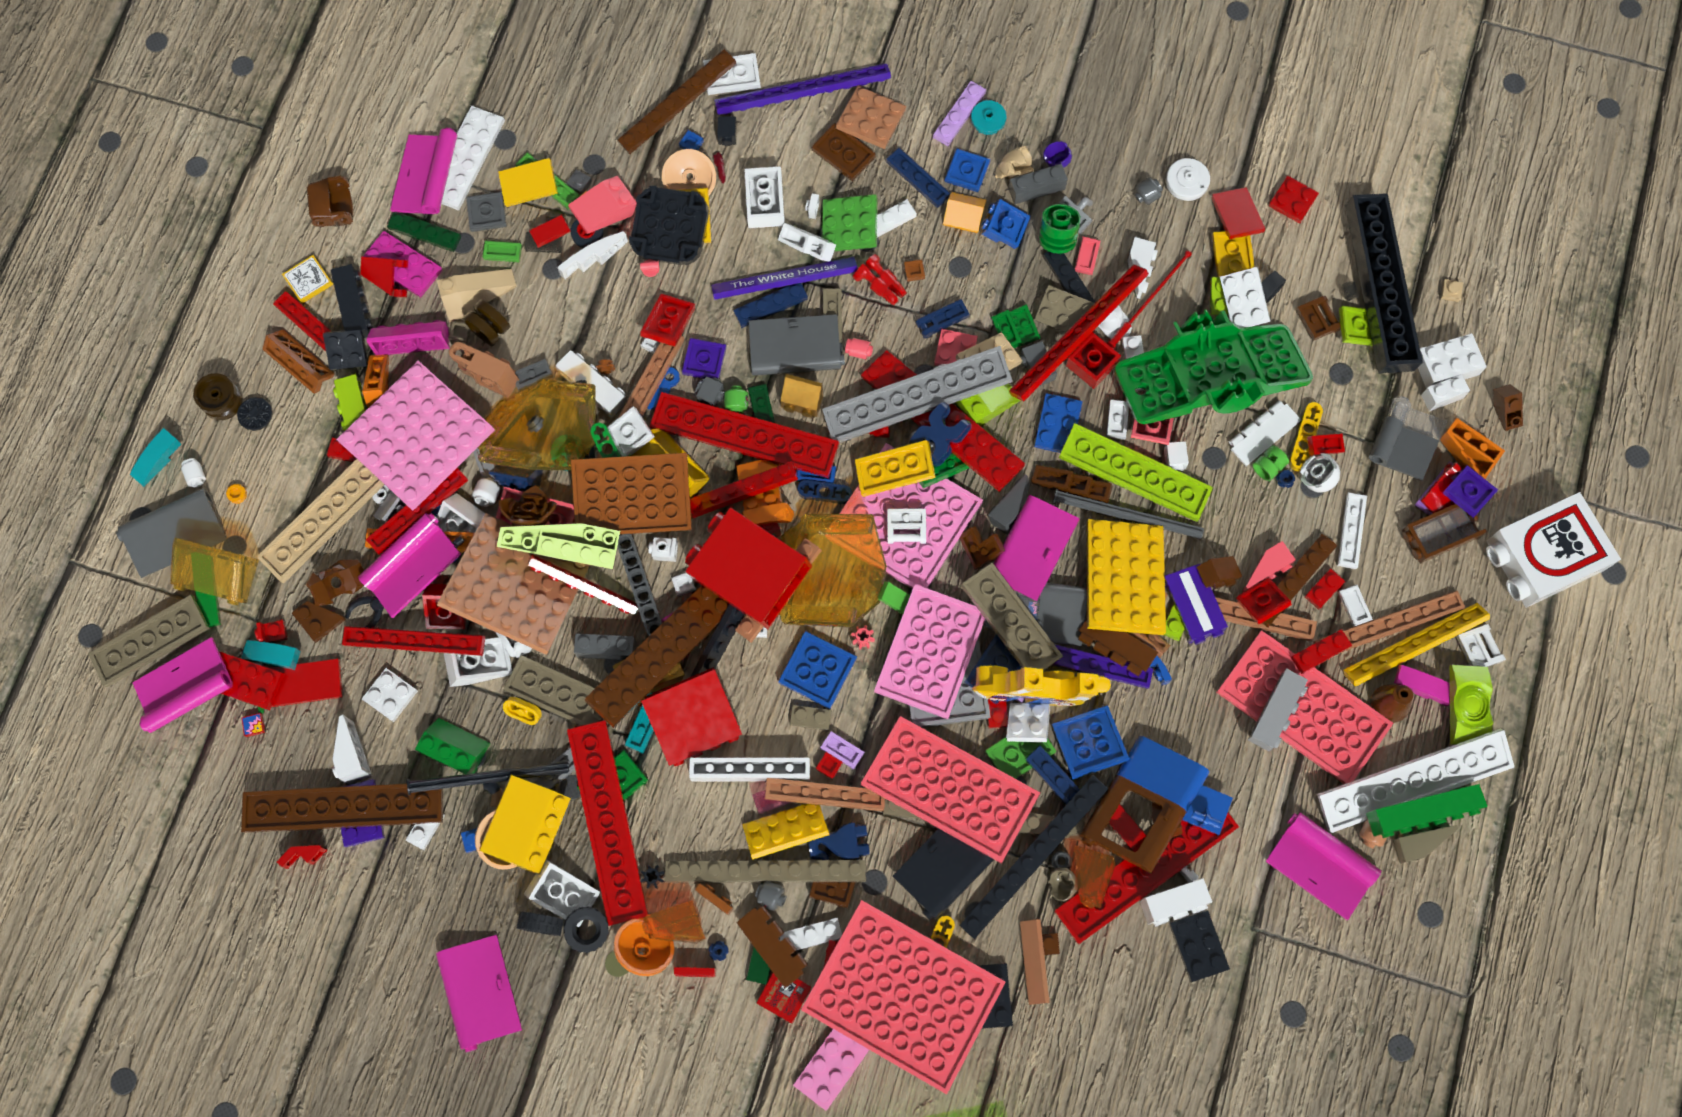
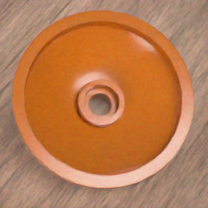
M639 918L626 922L619 928L614 938L613 948L618 962L626 970L636 975L652 976L662 972L668 967L674 955V942L671 934L662 924L651 919ZM638 951L643 952L644 955H640Z

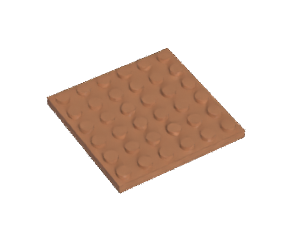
M485 513L437 606L547 655L579 588L574 590L566 586V582L561 580L554 581L548 577V574L542 571L537 573L530 569L531 566L528 565V560L532 553L497 547L500 527L513 526ZM534 554L583 578L590 566L589 564Z

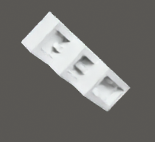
M622 231L605 237L575 253L557 267L560 275L566 280L578 268L585 272L596 261L603 265L628 242L626 233Z

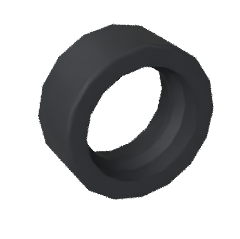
M1273 271L1262 282L1266 304L1286 283V279L1277 271Z

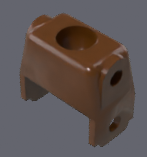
M329 177L312 182L307 186L309 216L313 226H344L352 224L353 202L348 189L350 184L346 177Z

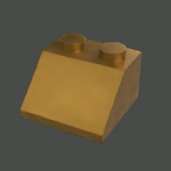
M786 374L781 396V408L790 413H794V411L799 412L805 417H817L823 400V384Z

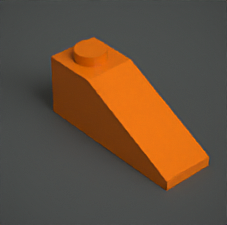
M388 354L369 356L362 390L367 408L374 404L389 389Z

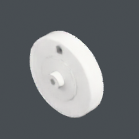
M1184 158L1174 162L1169 167L1166 175V186L1169 192L1176 198L1185 201H1192L1202 197L1210 184V174L1206 166L1200 161L1191 158Z

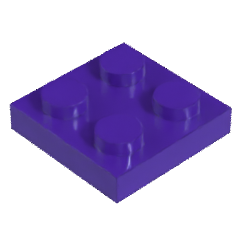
M690 338L682 374L703 379L706 377L719 379L727 346L725 344Z
M1467 465L1446 488L1443 494L1474 518L1498 489Z

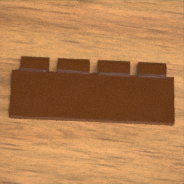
M1087 619L1079 630L1081 632L1078 638L1079 641L1089 647L1095 641L1096 644L1093 649L1105 657L1112 651L1113 654L1110 660L1122 667L1125 666L1127 661L1130 662L1127 670L1138 677L1142 671L1147 672L1159 653L1126 632L1087 629Z
M762 906L759 909L755 907L736 923L784 988H787L804 974L803 969L808 964L800 953L795 957L792 956L797 949L788 937L782 941L779 939L785 933L775 920L770 924L767 923L772 918V915L766 907Z

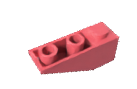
M1283 541L1266 550L1244 587L1243 593L1267 578L1274 580L1277 577V573L1282 572L1284 574L1293 568L1292 564L1296 559Z

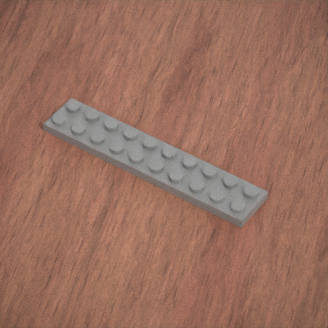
M1001 346L834 404L822 410L831 439L841 443L934 410L942 402L951 404L1013 381Z

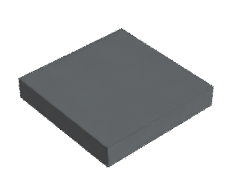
M502 192L466 197L471 232L507 227Z

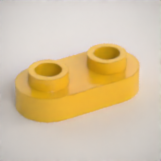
M509 697L503 704V710L508 716L526 724L534 725L542 717V712L536 705L520 698Z

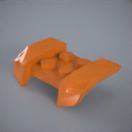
M757 460L737 465L738 480L780 465L767 460ZM780 487L743 500V516L758 526L770 523L792 522L794 511L788 503H782Z

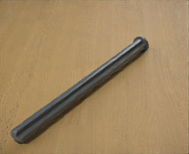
M1057 488L1055 491L1053 503L1058 502L1140 524L1163 526L1164 530L1199 539L1202 538L1204 528L1061 492Z

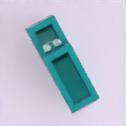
M163 428L142 452L130 475L145 487L171 461L169 457L182 444Z
M247 640L241 659L295 670L301 651L294 647Z

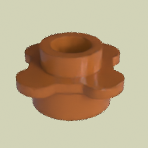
M600 360L598 365H596L601 374H610L616 370L612 360Z

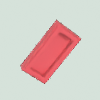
M1083 236L1075 267L1076 272L1088 275L1093 274L1101 240Z

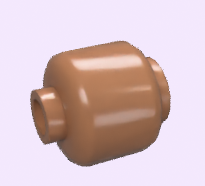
M1368 819L1359 833V836L1364 839L1363 844L1373 849L1375 846L1382 847L1387 839L1382 838V835L1373 836Z

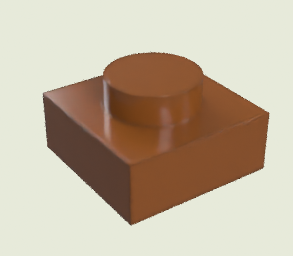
M922 260L904 262L907 282L925 279Z

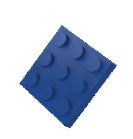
M805 631L778 683L831 710L857 660V656Z
M1108 705L1052 724L1072 780L1129 761V756Z

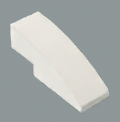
M787 223L783 224L778 238L779 241L803 253L828 262L831 261L836 244Z

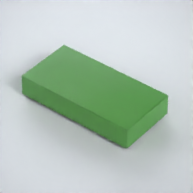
M485 241L483 259L520 262L522 244Z
M884 581L877 599L903 615L911 595L892 583Z

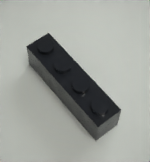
M352 264L330 269L344 330L362 329L363 338H367L373 325L371 319L367 317L369 308L363 300L365 291L363 286L359 284V281L362 280L359 270H355Z

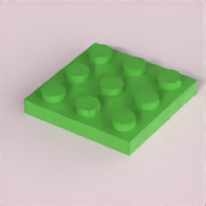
M876 194L823 200L822 238L836 244L834 251L877 247Z

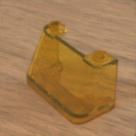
M174 538L170 584L174 585L173 589L185 591L187 588L228 599L227 603L237 606H239V602L247 604L259 559Z

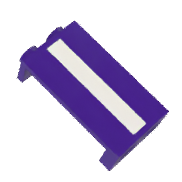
M1200 563L1164 576L1165 588H1169L1189 634L1187 642L1188 644L1195 643V645L1205 642L1207 637L1217 638L1222 636L1228 627L1211 587L1205 588L1197 566L1201 565Z

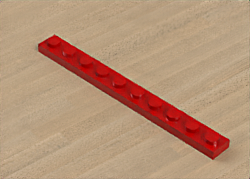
M1133 264L1009 390L1011 396L1024 402L1149 275L1147 269Z

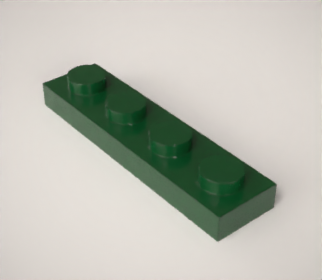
M393 212L387 224L389 230L451 252H455L461 239L459 233L399 212Z

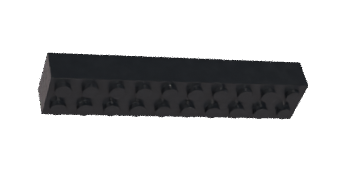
M1388 193L1352 195L1345 204L1364 305L1367 311L1366 315L1378 374L1414 372L1423 361Z

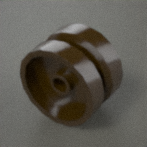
M480 299L474 305L475 312L469 311L462 319L475 335L493 347L500 339L498 333L504 335L511 326L492 305Z
M211 373L203 376L196 383L193 390L195 403L210 418L217 421L234 417L243 401L241 391L227 376L220 373Z

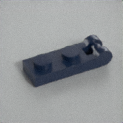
M962 299L919 318L915 323L918 328H921V334L926 339L934 333L941 331V329L969 318L970 313ZM931 322L933 326L928 328L927 323Z

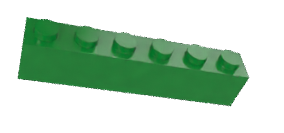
M1480 784L1375 809L1366 813L1373 836L1382 835V838L1394 836L1395 831L1403 834L1412 831L1411 827L1417 826L1419 830L1429 827L1431 822L1439 825L1446 823L1447 818L1455 821L1464 818L1463 814L1468 813L1469 817L1481 814L1480 810L1488 806Z

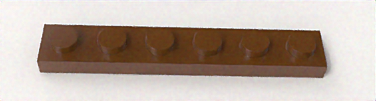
M1321 534L1277 587L1291 601L1338 545L1324 534ZM1281 612L1264 621L1262 624L1269 628V626L1275 621V619L1280 615Z

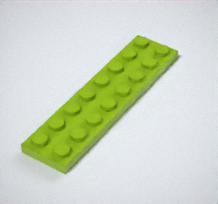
M1074 423L1059 455V458L1196 522L1199 521L1213 489L1210 485Z

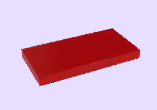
M339 659L297 664L295 670L284 667L270 668L285 674L272 707L343 698Z

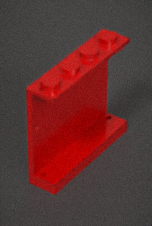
M714 667L647 695L641 700L669 766H679L689 757H700L703 755V751L708 749L710 751L716 750L721 747V743L726 741L729 743L734 742L742 735Z

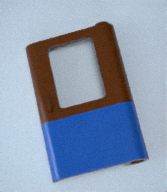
M1139 736L1128 753L1129 761L1122 763L1108 790L1104 793L1080 833V837L1082 838L1081 842L1086 846L1098 845L1152 873L1210 772L1203 765L1144 736ZM1128 791H1132L1162 807L1160 814L1137 852H1132L1102 835Z

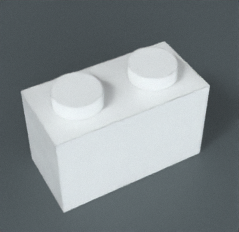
M1461 374L1427 387L1421 396L1430 412L1463 399L1470 389Z

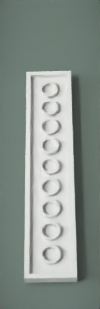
M1498 729L1317 794L1327 830L1333 833L1366 821L1368 819L1366 813L1375 809L1444 793L1514 768L1505 731Z

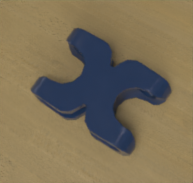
M945 402L940 403L929 415L931 426L919 427L909 441V444L925 440L934 442L935 450L932 454V461L936 467L941 466L951 455L952 448L950 442H961L972 427L968 420H961L953 427L946 426L945 420L950 413V407Z

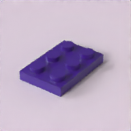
M372 779L343 787L376 785V783ZM383 826L341 828L344 847L385 838Z

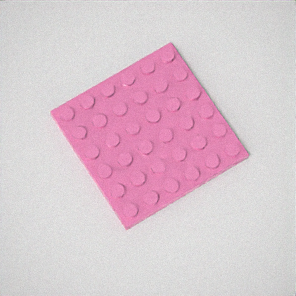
M417 361L337 438V441L414 511L495 429L423 364Z
M886 443L880 453L895 448ZM947 478L924 489L917 482L865 497L861 495L858 485L826 533V537L911 589L914 588L915 584L928 589L960 536L983 503V500ZM887 509H926V544H920V542H893V544H888ZM893 529V534H920V529Z

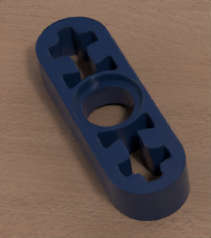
M803 480L798 485L799 496L808 500L846 504L852 495L851 488L846 485ZM805 486H809L810 490H815L814 487H817V495H814V491L810 490L805 494L802 489H804ZM822 488L830 490V494L826 497L821 496L819 492ZM833 489H836V493H838L835 494V498H833ZM842 491H846V494L849 496L841 498L840 494H842Z

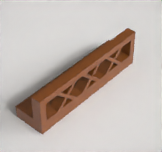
M283 329L266 335L262 350L313 394L320 391L322 382L334 377L335 373L329 370L328 367ZM279 337H282V338H284L286 341L279 340L278 338H279ZM290 348L296 349V350H298L300 353L294 352V351H292ZM304 360H309L313 364L306 363ZM317 371L323 372L324 375L321 376Z

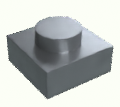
M576 169L566 184L582 195L592 182V179Z

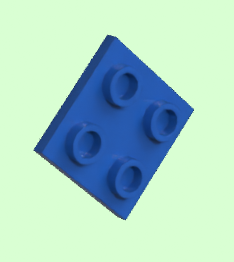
M1202 785L1182 820L1220 835L1233 797Z

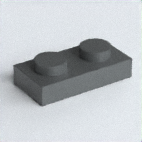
M546 359L519 369L515 373L519 378V381L517 380L516 382L519 391L553 378Z

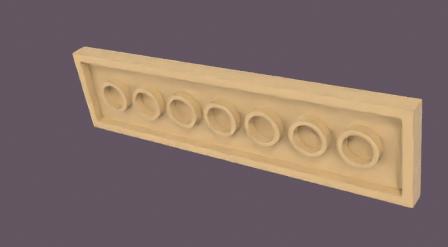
M356 459L257 558L284 584L384 484Z

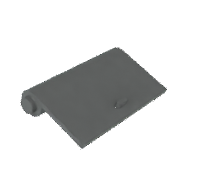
M837 314L749 321L752 376L839 370L842 365H845L844 354H840Z
M204 488L118 526L116 535L121 542H124L141 578L227 540L213 511L212 500Z

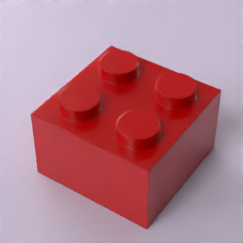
M1092 332L1068 357L1066 367L1095 389L1116 367L1121 355Z

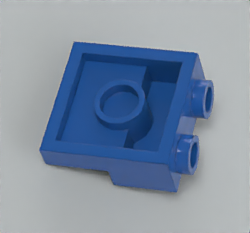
M999 199L995 203H991L987 210L989 217L988 219L985 218L981 224L983 229L982 235L996 243L1001 241L1016 249L1020 244L1031 216Z

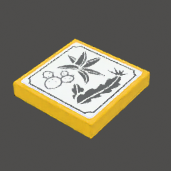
M314 255L282 274L302 304L333 285Z

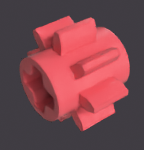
M867 625L861 629L856 626L857 632L851 633V636L856 638L852 641V644H858L859 650L865 646L869 649V643L875 642V638L870 637L874 631H868ZM862 634H865V635H866V638H864V641H861V640H860V637H862Z

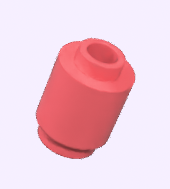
M857 338L848 339L845 353L852 357L867 360L872 355L873 346H870V341Z

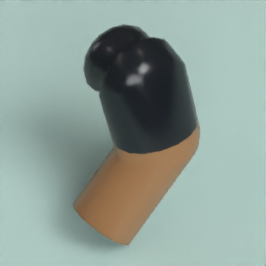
M497 782L484 783V790H488L492 795L490 806L497 807L503 793L502 788Z

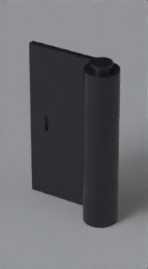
M938 829L892 877L921 904L924 909L922 913L929 920L932 918L937 920L994 859Z

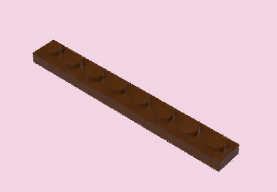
M723 49L617 140L618 143L629 154L633 153L737 64L736 60Z

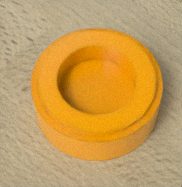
M233 484L228 487L226 496L232 503L239 504L246 499L247 491L242 485Z

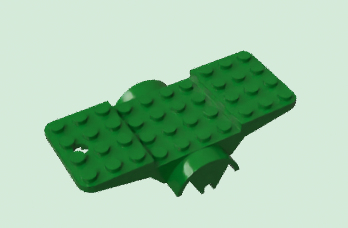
M1206 309L1199 316L1197 312H1194L1182 327L1177 322H1173L1178 335L1168 343L1157 349L1122 360L1115 367V375L1135 420L1140 424H1149L1191 414L1193 409L1211 405L1218 413L1238 412L1253 405L1262 396L1307 386L1313 379V374L1292 332L1286 325L1273 324L1239 328L1233 322L1230 323L1225 310L1221 311L1215 319H1212ZM1142 388L1146 393L1138 395L1135 390Z

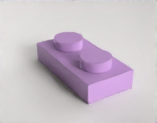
M832 731L820 747L821 750L833 755L853 770L864 755L862 750Z

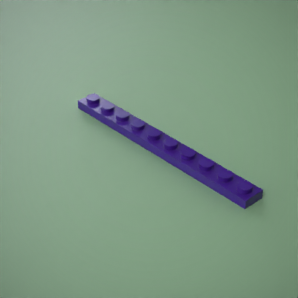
M886 63L715 99L714 102L717 114L726 115L730 112L745 111L749 108L763 107L773 103L778 104L787 100H797L801 97L815 96L825 92L830 93L834 90L849 89L853 86L867 85L877 81L882 82L886 79H891V72Z

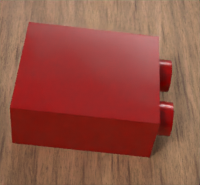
M730 507L725 515L719 512L713 517L707 528L711 535L703 547L696 544L689 551L685 559V564L688 565L685 572L693 580L768 630L810 571L812 565L805 556Z

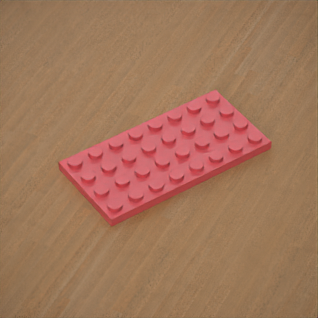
M1261 630L1216 693L1252 719L1258 721L1274 687L1286 668L1308 679L1305 685L1308 689L1303 697H1299L1297 701L1299 707L1295 714H1290L1288 720L1291 722L1286 731L1282 730L1279 737L1343 784L1354 781L1394 723L1315 667L1301 674L1291 658L1295 653Z
M901 716L861 782V785L1000 863L1005 859L1040 795L1039 791Z

